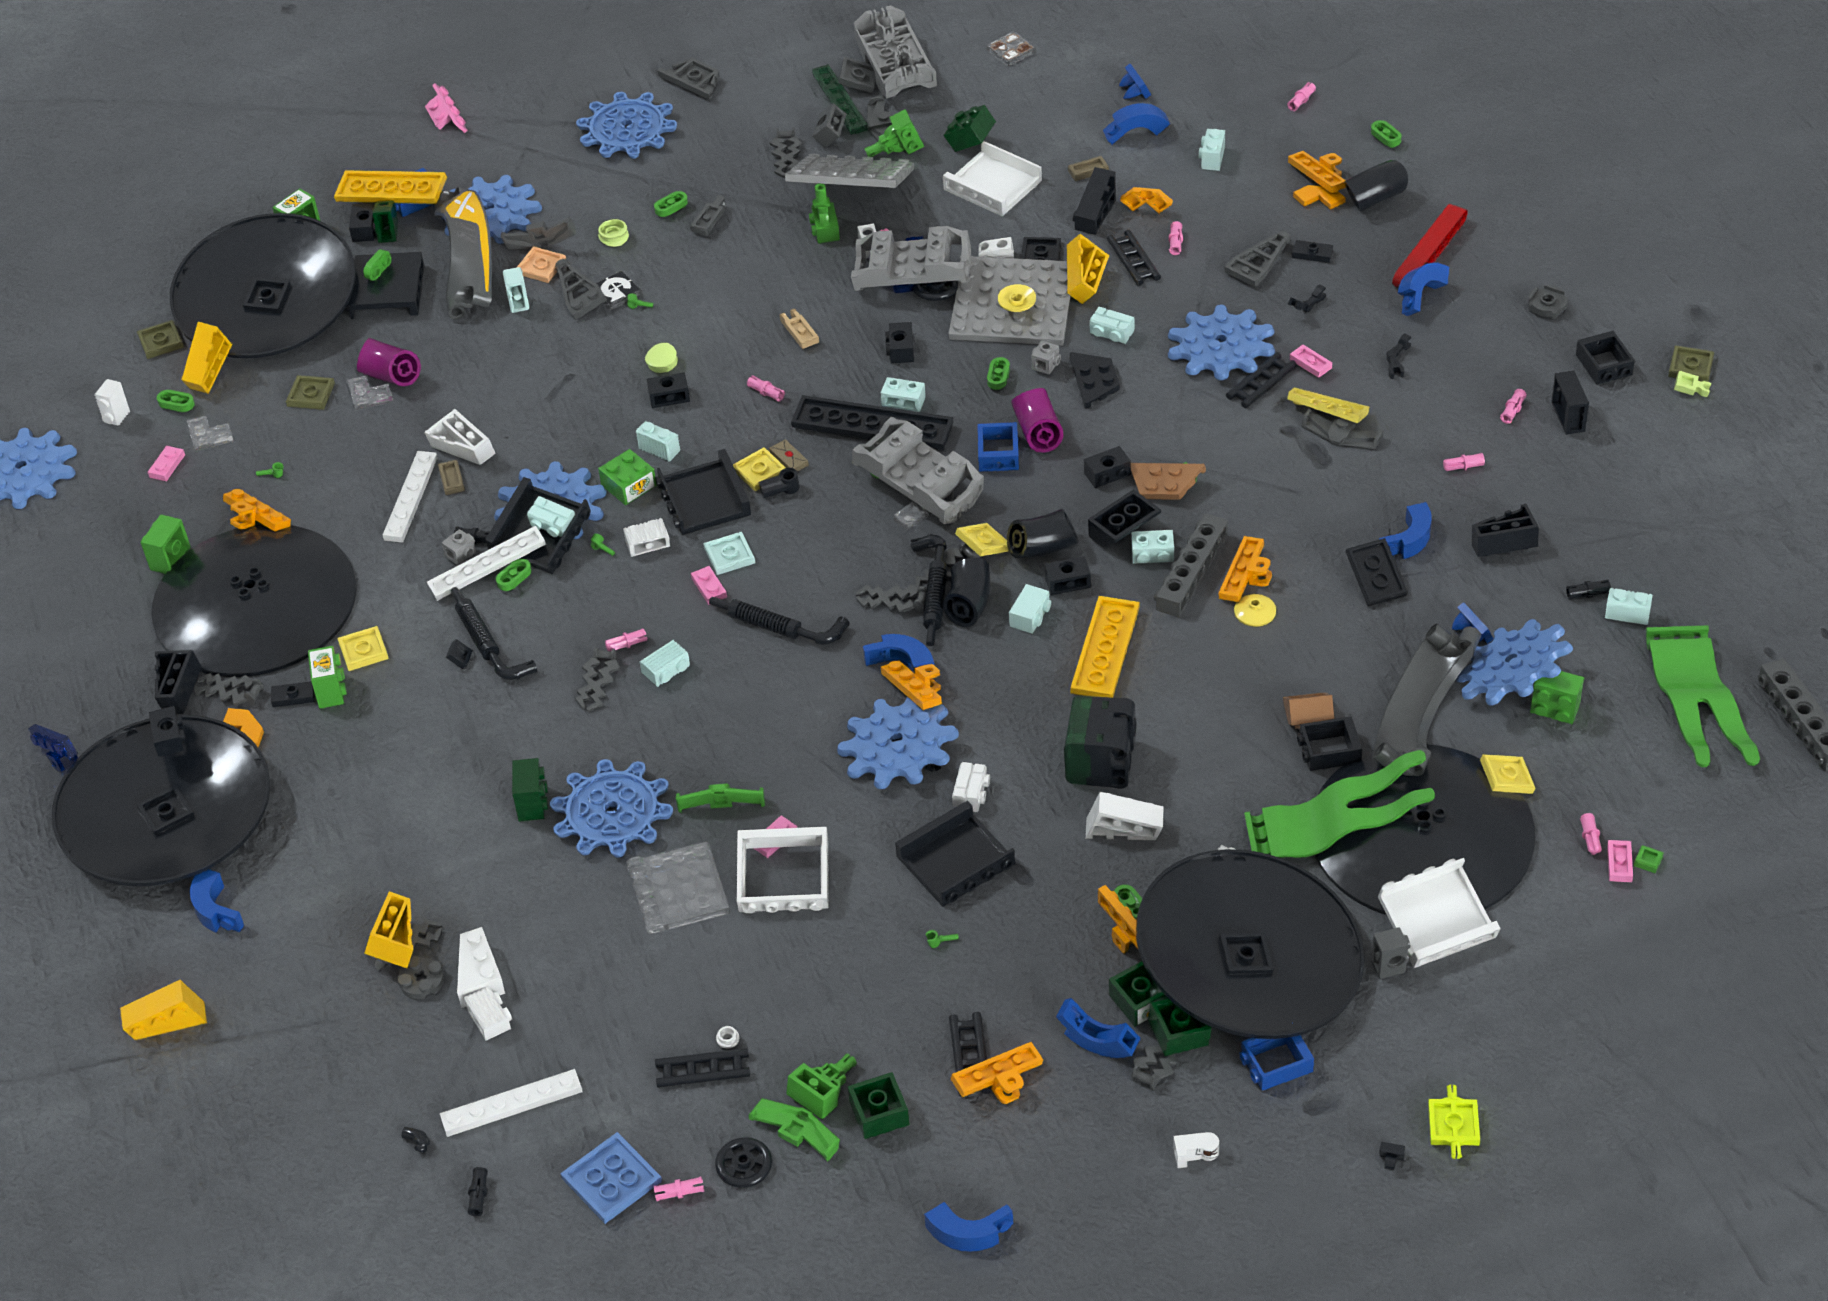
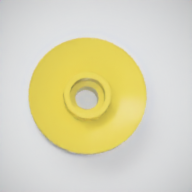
M1010 285L1003 288L998 294L999 305L1011 312L1028 310L1036 302L1034 290L1026 285Z
M1250 594L1236 602L1234 614L1241 623L1258 627L1270 623L1275 618L1276 606L1270 598L1264 595Z

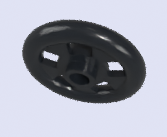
M958 282L914 284L913 290L922 299L939 301L955 295L958 290Z
M749 1137L737 1138L726 1143L719 1150L715 1160L716 1172L721 1180L730 1186L738 1188L751 1187L760 1183L767 1177L772 1167V1155L768 1147L763 1142ZM743 1148L744 1151L734 1154V1149ZM756 1149L760 1155L754 1157L751 1151ZM742 1159H746V1160H747V1161L744 1162V1163L740 1162V1160H742ZM725 1160H732V1167L725 1168ZM755 1164L762 1166L757 1173L752 1171ZM735 1173H745L744 1178L734 1177Z

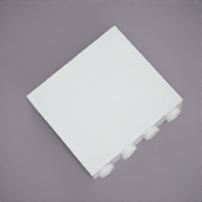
M985 141L981 143V152L955 175L949 172L943 175L945 191L1002 217L1042 181L1041 166Z
M1464 858L1459 860L1450 859L1437 868L1431 866L1418 875L1409 874L1396 883L1390 881L1384 884L1380 890L1378 899L1393 928L1400 927L1403 935H1407L1409 938L1410 948L1408 949V956L1413 968L1494 939L1500 931L1497 921L1491 923L1462 867L1465 862Z

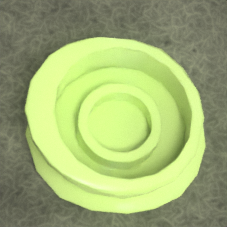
M619 219L605 221L598 228L600 241L608 246H622L629 237L626 223Z
M660 343L653 346L647 352L645 361L651 371L665 373L671 371L677 365L678 357L672 345Z

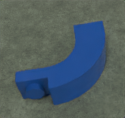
M1138 103L1123 107L1112 114L1114 121L1103 132L1108 142L1114 144L1131 129L1144 127L1158 135L1170 125V122L1165 112L1151 104Z
M1428 263L1409 271L1403 277L1398 288V294L1403 295V315L1409 316L1420 312L1424 286L1437 289L1448 285L1449 266L1440 263Z
M1426 502L1407 506L1405 521L1409 528L1406 531L1379 538V540L1386 539L1392 556L1401 554L1402 558L1406 559L1416 555L1427 545L1430 538L1432 515Z
M881 635L882 642L863 646L866 666L886 661H901L915 673V668L928 664L934 665L929 649L922 642L906 635Z
M208 869L195 875L190 886V898L197 918L202 925L213 932H217L220 926L226 930L232 929L240 932L244 927L240 912L215 903L218 895L225 887L220 873Z
M1072 998L1065 999L1056 1016L1067 1028L1064 1034L1070 1040L1088 1051L1105 1057H1130L1133 1055L1141 1039L1127 1023L1106 1025L1092 1019Z
M945 1202L924 1214L925 1226L932 1236L945 1246L960 1251H980L999 1244L998 1233L1007 1231L1013 1225V1211L1007 1204L989 1216L974 1221L958 1217Z

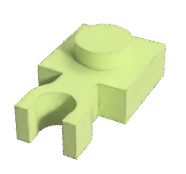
M1679 371L1674 390L1692 396L1697 392L1701 396L1708 397L1711 383L1706 381L1700 382L1698 381L1699 376Z

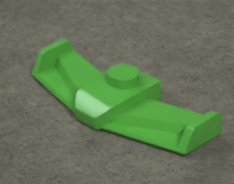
M712 784L708 786L709 789L682 796H680V793L676 794L679 813L683 809L709 803L711 808L732 807V802L761 804V807L765 806L764 788L761 787L758 791L730 788L729 784Z
M762 1098L748 1115L749 1120L781 1127L778 1130V1137L797 1147L805 1140L827 1162L838 1150L840 1139L822 1124L812 1112L803 1107L798 1108Z

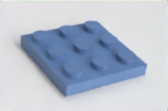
M618 1132L560 1173L562 1180L605 1224L652 1190L654 1186L662 1182L661 1176Z

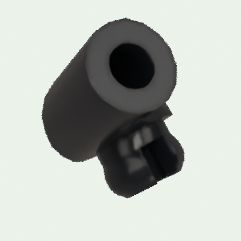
M410 1127L403 1128L402 1138L416 1142L415 1151L425 1153L427 1146L430 1145V1140L426 1133Z

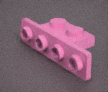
M434 83L432 86L438 95L425 106L434 124L441 130L452 120L459 129L466 133L468 131L465 127L466 122L459 115L460 111L453 105L455 103L448 96L449 92L445 87H439Z

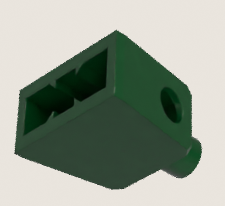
M393 200L378 201L375 203L372 212L378 243L397 242L398 218L395 202Z

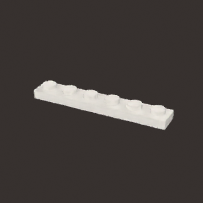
M417 451L384 530V541L404 542L438 459L437 453Z
M534 526L427 581V584L438 601L451 594V590L454 587L461 589L546 545L545 540L538 528Z
M573 1069L442 1112L440 1117L446 1136L449 1137L581 1093L582 1088L577 1073Z

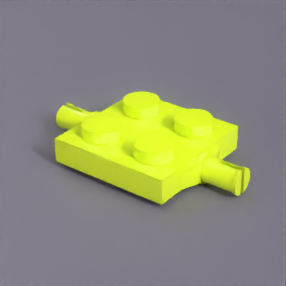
M1450 1084L1446 1087L1448 1097L1429 1099L1430 1143L1431 1145L1451 1146V1157L1455 1159L1457 1152V1159H1460L1462 1157L1461 1146H1480L1477 1100L1457 1097V1086L1453 1085L1451 1089Z

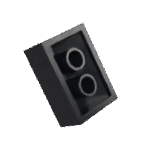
M1133 489L1088 519L1089 537L1102 547L1114 544L1159 515L1161 509Z

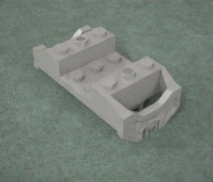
M891 5L886 6V14L884 8H881V14L879 11L873 10L872 13L869 10L865 11L854 22V33L860 53L865 63H871L875 71L876 85L886 99L895 97L902 89L922 85L932 88L937 86L936 71L932 68L903 10Z
M949 226L929 227L928 239L895 242L892 230L872 232L862 239H856L855 268L851 274L854 291L864 290V287L960 280L961 283L969 282V270L971 269L972 262L968 230L962 231ZM951 244H962L960 262H951ZM865 251H871L868 268H866Z
M890 417L877 435L866 444H859L852 450V463L854 465L863 467L937 516L943 524L956 522L957 517H961V512H967V509L973 507L983 491L984 476L967 459L954 451L946 457L922 442V430L905 420ZM966 478L971 481L967 489L961 495H958L954 501H944L946 497L950 500L954 499V488Z

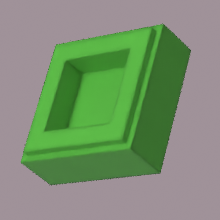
M1642 845L1634 861V866L1656 873L1664 852Z

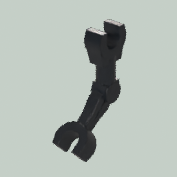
M1320 284L1317 285L1312 292V296L1306 301L1301 302L1291 297L1288 305L1295 307L1297 310L1309 312L1315 303H1319L1326 297V294L1323 293L1326 287Z
M1406 333L1400 337L1395 347L1387 351L1389 377L1391 379H1394L1395 372L1400 373V376L1404 377V367L1400 362H1397L1396 357L1403 349L1407 350L1411 346V343L1408 342L1411 336Z

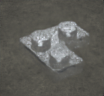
M367 376L348 380L355 410L393 402L389 383L370 388Z
M206 416L187 420L195 451L233 442L229 423L209 428Z

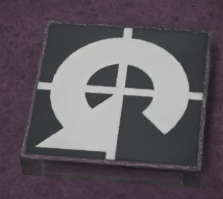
M622 270L596 283L607 298L604 304L610 310L628 301V294L633 293L637 297L642 295V290Z

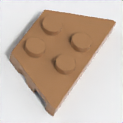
M1131 463V472L1139 494L1146 499L1180 500L1186 494V491L1196 483L1195 478L1200 473L1204 474L1206 472L1205 464Z

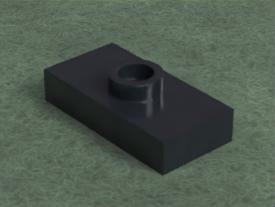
M1296 240L1292 258L1330 263L1333 245Z
M311 681L271 686L272 707L315 702V692Z

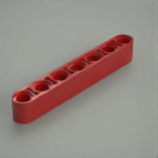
M1448 204L1398 268L1393 277L1392 285L1399 288L1401 280L1409 271L1428 263H1434L1464 224L1468 210Z

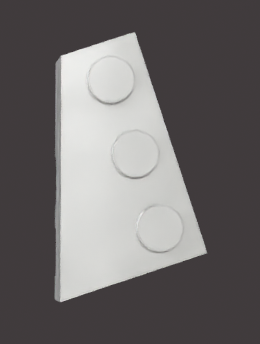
M456 409L424 432L431 447L478 465L483 464L496 454L489 438Z
M1100 792L1086 819L1085 839H1092L1093 835L1106 836L1107 839H1114V836H1128V840H1156L1163 828V806Z
M482 927L460 934L457 994L461 1008L466 1007L465 996H469V994H473L486 986H489L493 993L497 991L499 995L505 994L499 970Z

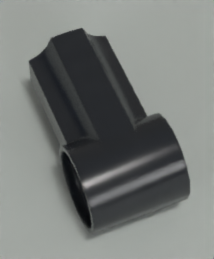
M790 467L782 469L778 476L758 482L763 498L781 492L794 494L800 488L797 471Z

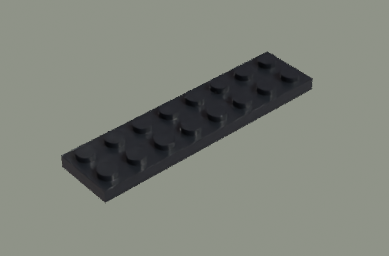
M802 395L791 420L792 428L872 439L879 433L884 423L890 417H894L898 420L908 421L921 429L922 442L931 448L944 450L954 421L953 417Z

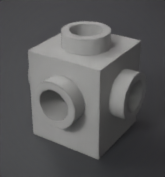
M1041 340L1039 345L1032 351V370L1050 375L1054 367L1058 366L1061 360L1059 346Z
M460 529L442 542L445 557L456 565L462 564L476 553L474 538L469 533L466 534Z

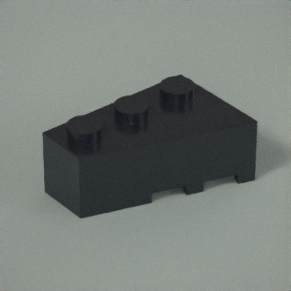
M1097 167L1094 168L1079 206L1073 214L1072 220L1075 222V230L1096 235L1116 201V172Z
M1526 503L1522 504L1520 509L1516 511H1505L1504 515L1499 518L1493 516L1472 525V547L1477 557L1538 547L1539 526Z
M193 650L155 651V699L161 709L174 706L177 714H184L202 666Z

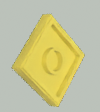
M765 447L733 464L737 475L754 491L760 489L758 482L778 476L780 471L786 468Z
M988 523L960 527L956 530L955 534L980 557L1009 552L1007 540Z
M378 626L337 638L348 671L389 659Z
M1482 755L1480 761L1492 791L1534 793L1536 788L1523 757Z

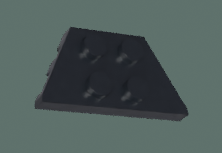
M1074 352L1069 353L1085 409L1091 407V403L1095 400L1102 401L1108 395L1120 390V384L1111 358Z

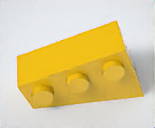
M1079 234L1067 244V292L1081 304L1096 293L1109 258L1107 253L1082 234Z
M202 322L197 323L182 376V381L190 389L209 394L232 347V343L218 327Z
M389 891L370 933L364 954L408 968L413 952L410 898Z
M181 980L120 1008L123 1030L134 1040L207 1023L204 1001Z

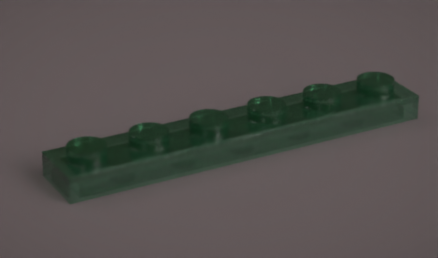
M829 64L812 69L814 78L830 103H834L847 114L844 125L850 134L853 135L867 131L868 125L842 84L838 83L839 80Z

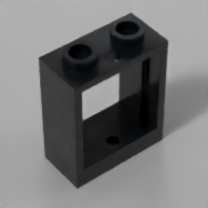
M1614 330L1577 341L1576 356L1596 385L1633 375L1635 360ZM1611 351L1619 363L1600 368L1592 356Z
M1575 371L1555 373L1551 403L1565 434L1585 432L1589 401Z
M1352 716L1300 724L1297 742L1299 747H1303L1302 758L1304 763H1308L1310 771L1339 767L1347 762L1362 759V746ZM1344 736L1348 749L1313 754L1309 741Z

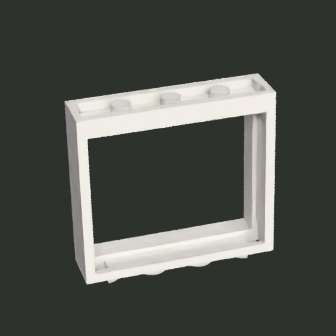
M827 827L738 830L737 905L739 912L754 913L755 911H766L773 913L778 910L796 912L800 909L819 911L829 908ZM821 845V894L746 897V849Z

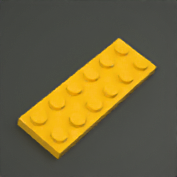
M345 170L334 198L336 202L393 200L395 203L437 204L447 176L445 172Z
M1104 596L1098 597L1070 687L1071 694L1113 698L1139 612L1140 602Z

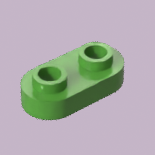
M1382 120L1372 123L1371 134L1384 145L1391 148L1400 145L1401 133L1393 126Z
M676 191L658 200L654 204L655 214L660 217H667L682 209L688 204L687 194L682 191Z
M380 249L374 254L364 267V277L366 279L374 281L380 277L381 273L391 264L390 252Z
M997 357L991 361L987 375V384L991 389L999 390L1006 386L1010 372L1008 359Z
M163 390L157 395V401L161 408L188 412L195 405L193 396L189 393Z
M526 559L513 561L496 576L497 587L502 591H510L518 586L531 574L530 562Z
M1130 885L1118 886L1114 892L1118 895L1119 901L1124 907L1127 906L1131 910L1133 917L1137 920L1138 910L1142 901L1141 896Z

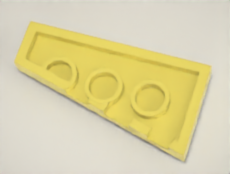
M1295 387L1289 391L1287 398L1293 401L1294 404L1305 405L1355 423H1359L1366 417L1370 408L1369 406Z

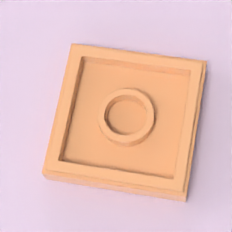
M533 246L517 267L521 268L524 277L549 283L557 273L555 269L556 262L560 259H566V255Z

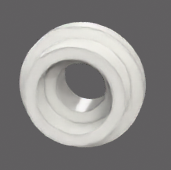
M731 1026L722 1027L716 1035L717 1044L725 1049L735 1047L740 1039L737 1030Z

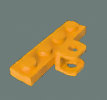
M1305 151L1288 156V163L1330 193L1346 188L1344 184L1346 180L1340 177L1342 171L1335 167L1342 163V158L1337 154H1326L1319 157V161Z
M233 489L231 492L223 494V501L231 505V510L238 513V516L230 519V524L238 529L255 526V520L273 531L291 526L290 518L241 489Z
M1243 537L1218 593L1219 599L1239 602L1248 581L1249 585L1264 587L1269 585L1272 572L1268 568L1271 562L1268 558L1259 557L1264 547V539ZM1261 576L1266 577V578L1263 579V580L1259 579V577H1261Z
M892 661L887 665L881 666V674L922 710L942 704L941 696L937 693L941 690V685L933 679L940 675V670L933 664L915 668V673L901 661Z
M1106 885L1098 888V903L1117 924V926L1112 928L1114 944L1122 953L1127 952L1129 945L1132 943L1138 948L1136 919L1133 917L1131 910L1127 906L1124 907L1119 901L1118 895Z
M1029 1042L953 1073L951 1081L962 1098L992 1086L991 1090L1001 1103L1007 1104L1017 1100L1020 1096L1019 1089H1022L1024 1085L1020 1074L1042 1065L1043 1058L1032 1042ZM1003 1091H1004L1005 1093H1007V1094H1010V1093H1011L1012 1095L1006 1096V1095L1003 1093Z

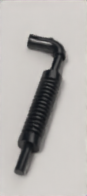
M928 534L927 536L911 539L910 545L913 552L934 547L936 549L935 560L929 565L923 625L927 629L926 645L933 646L935 632L942 625L948 565L943 561L944 551L947 549L946 541L941 536Z
M454 587L451 593L457 602L455 610L483 659L491 660L495 667V673L499 677L508 680H518L524 676L537 673V666L534 660L512 667H507L501 663L498 657L499 647L474 607V604L470 599H464L459 589Z
M712 596L709 604L727 610L729 617L748 622L749 624L792 639L802 636L820 645L831 644L842 637V633L850 625L846 617L843 619V616H839L830 630L816 633L802 628L800 621L737 599L727 602Z

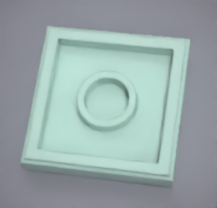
M742 532L703 543L716 575L755 564V558Z

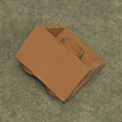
M1324 692L1283 697L1288 724L1294 725L1295 729H1300V724L1334 719L1331 694Z

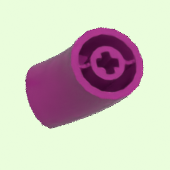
M368 338L365 341L357 361V371L359 373L399 386L413 384L419 377L421 370L420 360L412 351L372 338Z
M1032 389L1012 399L1013 410L1030 448L1041 453L1056 449L1062 442L1063 428L1056 416L1046 389Z

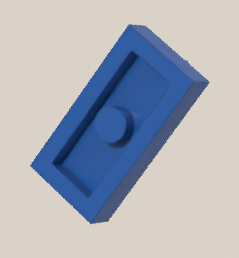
M1131 63L1125 67L1127 74L1123 76L1119 84L1120 87L1130 86L1123 98H1134L1141 94L1145 99L1151 96L1147 86Z
M1464 602L1457 607L1460 613L1453 622V630H1463L1465 627L1471 626L1480 631L1481 638L1479 642L1484 640L1488 644L1494 639L1489 629Z

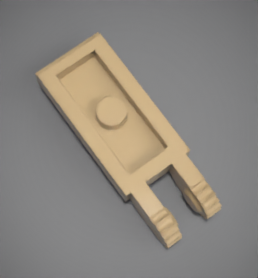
M795 309L790 311L792 319H789L785 313L780 314L782 324L802 349L819 343L818 335Z

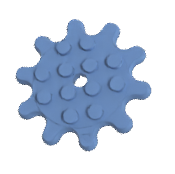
M617 92L613 96L614 101L612 103L603 104L598 101L590 103L589 109L594 115L588 118H579L576 121L579 129L589 131V133L581 136V144L585 147L601 145L599 153L604 158L610 157L614 152L625 151L630 158L634 159L639 156L640 148L642 147L662 148L665 140L660 134L673 132L677 128L675 120L664 118L672 113V104L653 105L654 96L650 92L643 93L637 99H629L625 92Z
M503 175L495 183H486L482 177H475L469 190L476 191L483 203L484 209L486 208L490 237L494 238L498 244L504 243L501 239V232L508 233L513 229L526 231L527 225L532 223L525 217L528 214L538 213L542 210V205L538 201L527 200L528 197L535 193V189L531 184L513 187V179L509 175ZM446 225L445 234L449 236L448 227Z
M1217 305L1214 313L1209 316H1201L1196 312H1189L1185 318L1189 326L1186 328H1172L1168 333V339L1180 343V345L1170 348L1168 358L1171 360H1188L1189 363L1185 368V372L1188 375H1197L1200 371L1208 369L1214 372V377L1217 380H1225L1229 377V371L1235 368L1242 369L1246 373L1256 372L1258 367L1253 360L1255 357H1269L1275 354L1273 345L1262 341L1274 335L1273 326L1270 324H1253L1256 320V314L1251 309L1245 310L1241 314L1233 315L1228 313L1225 305Z
M22 428L14 440L9 442L0 440V500L11 499L13 508L22 509L27 505V500L30 496L41 495L45 499L53 498L57 492L53 487V483L59 479H71L76 474L71 466L64 465L67 459L77 454L76 448L72 445L56 446L61 437L55 430L47 432L42 437L35 438L28 428Z
M555 461L549 465L546 472L534 474L529 469H522L520 471L519 480L521 481L523 477L529 478L534 487L581 504L586 499L591 510L587 520L598 521L603 518L604 513L601 508L592 505V503L597 499L604 498L607 491L602 485H586V482L591 478V473L587 468H580L576 472L568 474L563 472V466ZM518 486L501 487L498 492V498L509 502ZM505 507L496 510L494 515L496 521ZM581 528V531H580L579 535H578V536H575L574 539H578V538L582 537V535H583V530H582V528Z
M1535 619L1527 621L1519 631L1511 630L1508 632L1505 628H1498L1494 632V640L1488 645L1477 646L1471 658L1473 662L1466 666L1456 678V681L1459 683L1470 681L1463 687L1462 697L1465 700H1469L1478 694L1486 693V703L1488 705H1495L1509 692H1517L1520 697L1529 696L1534 691L1533 683L1542 677L1554 678L1560 674L1561 669L1554 661L1572 652L1573 646L1569 642H1556L1565 634V629L1561 625L1555 624L1546 630L1539 631L1541 625Z
M908 697L902 705L895 707L889 706L884 699H878L874 702L873 706L875 713L869 718L852 717L848 720V730L856 735L851 740L839 743L837 748L839 756H853L856 758L847 770L850 778L855 779L863 774L872 773L875 775V787L877 789H885L890 785L891 780L897 776L905 777L910 784L920 783L923 780L921 770L927 764L946 765L950 757L940 747L944 742L957 739L959 732L952 725H939L940 721L948 715V709L942 704L922 710ZM902 737V740H901V741L898 740V741L892 742V739L895 740V739H899V738Z
M603 759L598 762L597 773L592 777H584L579 773L569 774L566 780L568 785L573 788L572 793L565 797H554L550 801V807L555 812L566 814V818L554 826V833L560 838L570 835L579 836L580 840L576 848L581 855H589L594 848L603 845L610 848V852L614 857L620 858L626 852V844L634 839L641 840L646 844L654 843L657 838V832L650 826L651 823L660 819H669L672 816L673 807L670 804L657 801V797L667 791L669 783L663 778L654 781L644 780L642 776L646 767L643 762L637 761L632 763L625 771H616L610 760ZM609 807H617V811L606 812Z

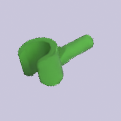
M628 294L627 304L629 308L634 309L637 306L653 308L654 303L638 300L636 294Z
M276 462L272 465V469L256 471V475H273L275 478H280L283 475V464Z
M595 533L592 536V549L598 550L600 548L612 556L615 554V551L603 544L604 538L600 534Z
M935 930L926 932L927 942L931 948L938 947L940 942L959 939L958 934L938 936Z

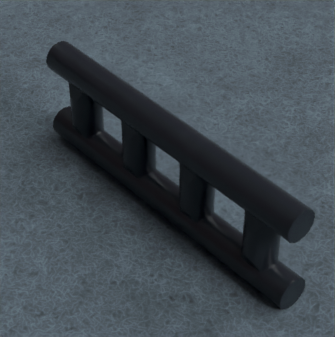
M1126 230L1124 232L1125 236L1115 239L1113 235L1107 236L1109 244L1137 286H1141L1144 283L1142 279L1153 277L1155 281L1160 280L1161 275L1131 230ZM1126 243L1131 244L1132 247L1122 250L1120 246ZM1137 254L1140 258L1130 261L1128 256ZM1145 265L1146 271L1139 273L1136 271L1135 268Z
M1275 352L1274 355L1258 367L1256 372L1250 373L1227 392L1226 397L1229 400L1235 396L1242 399V407L1247 408L1293 370L1297 364L1294 360L1286 364L1279 360L1281 354ZM1274 365L1281 370L1274 374L1267 369ZM1260 375L1268 379L1263 385L1255 381ZM1250 386L1256 391L1249 395L1242 390Z
M974 1012L972 1020L959 1021L957 1015H950L949 1023L956 1072L987 1060L981 1013ZM974 1029L975 1039L961 1040V1030ZM976 1048L977 1058L963 1059L962 1050ZM991 1086L982 1089V1093H991Z
M748 1048L655 1059L656 1068L663 1067V1078H656L657 1087L750 1077V1068H742V1058L749 1057ZM733 1060V1069L719 1071V1061ZM709 1062L710 1072L696 1074V1063ZM686 1065L687 1075L673 1076L672 1066Z

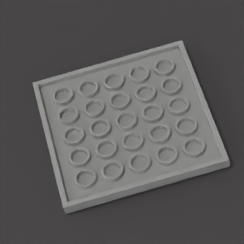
M809 154V156L805 157L785 174V181L896 188L914 170V162H909V159L891 161V158L873 160V157L855 159V156L837 158V155L820 157V154Z
M971 256L970 281L967 283L958 281V290L949 329V340L1039 344L1042 340L1064 346L1071 296L1067 292V261ZM1010 285H1026L1034 290L1036 302L1025 311H1007L998 303L999 292Z

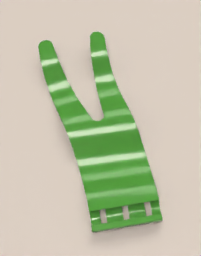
M1708 625L1647 627L1646 645L1647 649L1651 651L1656 681L1673 706L1679 728L1687 745L1694 753L1696 764L1700 767H1707L1710 764L1709 747L1703 735L1697 705L1699 702H1705L1711 708L1722 733L1731 744L1740 750L1745 762L1751 766L1758 765L1760 761L1758 748L1745 730L1732 693L1719 678L1711 638H1708Z
M1421 750L1406 753L1373 774L1339 780L1328 786L1312 800L1299 805L1262 808L1263 813L1259 816H1252L1250 811L1245 812L1251 850L1278 858L1313 856L1325 851L1338 839L1350 832L1386 825L1400 818L1413 807L1432 801L1435 798V792L1432 788L1412 791L1385 806L1376 808H1347L1349 802L1379 793L1390 786L1406 770L1423 763L1426 760L1425 753Z

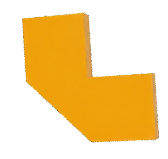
M1307 185L1293 192V197L1304 207L1320 200L1331 210L1344 204L1346 197L1339 191L1330 193L1322 186Z
M1133 187L1120 197V201L1132 211L1147 203L1157 213H1161L1171 206L1173 202L1160 189Z
M228 708L223 722L245 733L259 747L264 734L262 726L249 710Z

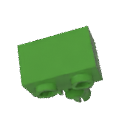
M906 109L889 117L892 125L885 130L884 134L879 136L878 142L864 149L868 157H874L883 151L889 154L906 150L909 155L923 148L924 145Z
M816 184V198L813 199V205L811 206L812 213H809L812 235L817 237L818 243L840 240L839 226L834 203H830V199L827 197L825 184Z
M847 1053L835 1064L825 1063L822 1067L810 1068L805 1063L801 1064L788 1076L787 1095L819 1118H825L838 1106L841 1086L846 1083L845 1074L856 1066V1059L853 1056L850 1057V1054Z

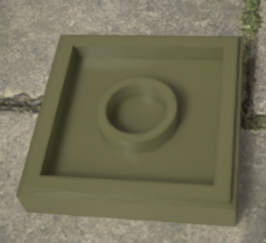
M173 320L137 331L147 359L184 348Z
M1674 346L1668 377L1676 378L1678 372L1682 371L1699 376L1698 381L1709 382L1714 352Z
M297 375L286 400L287 407L324 410L335 385L334 378Z

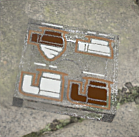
M1015 31L986 45L987 51L1007 66L1036 52V47Z

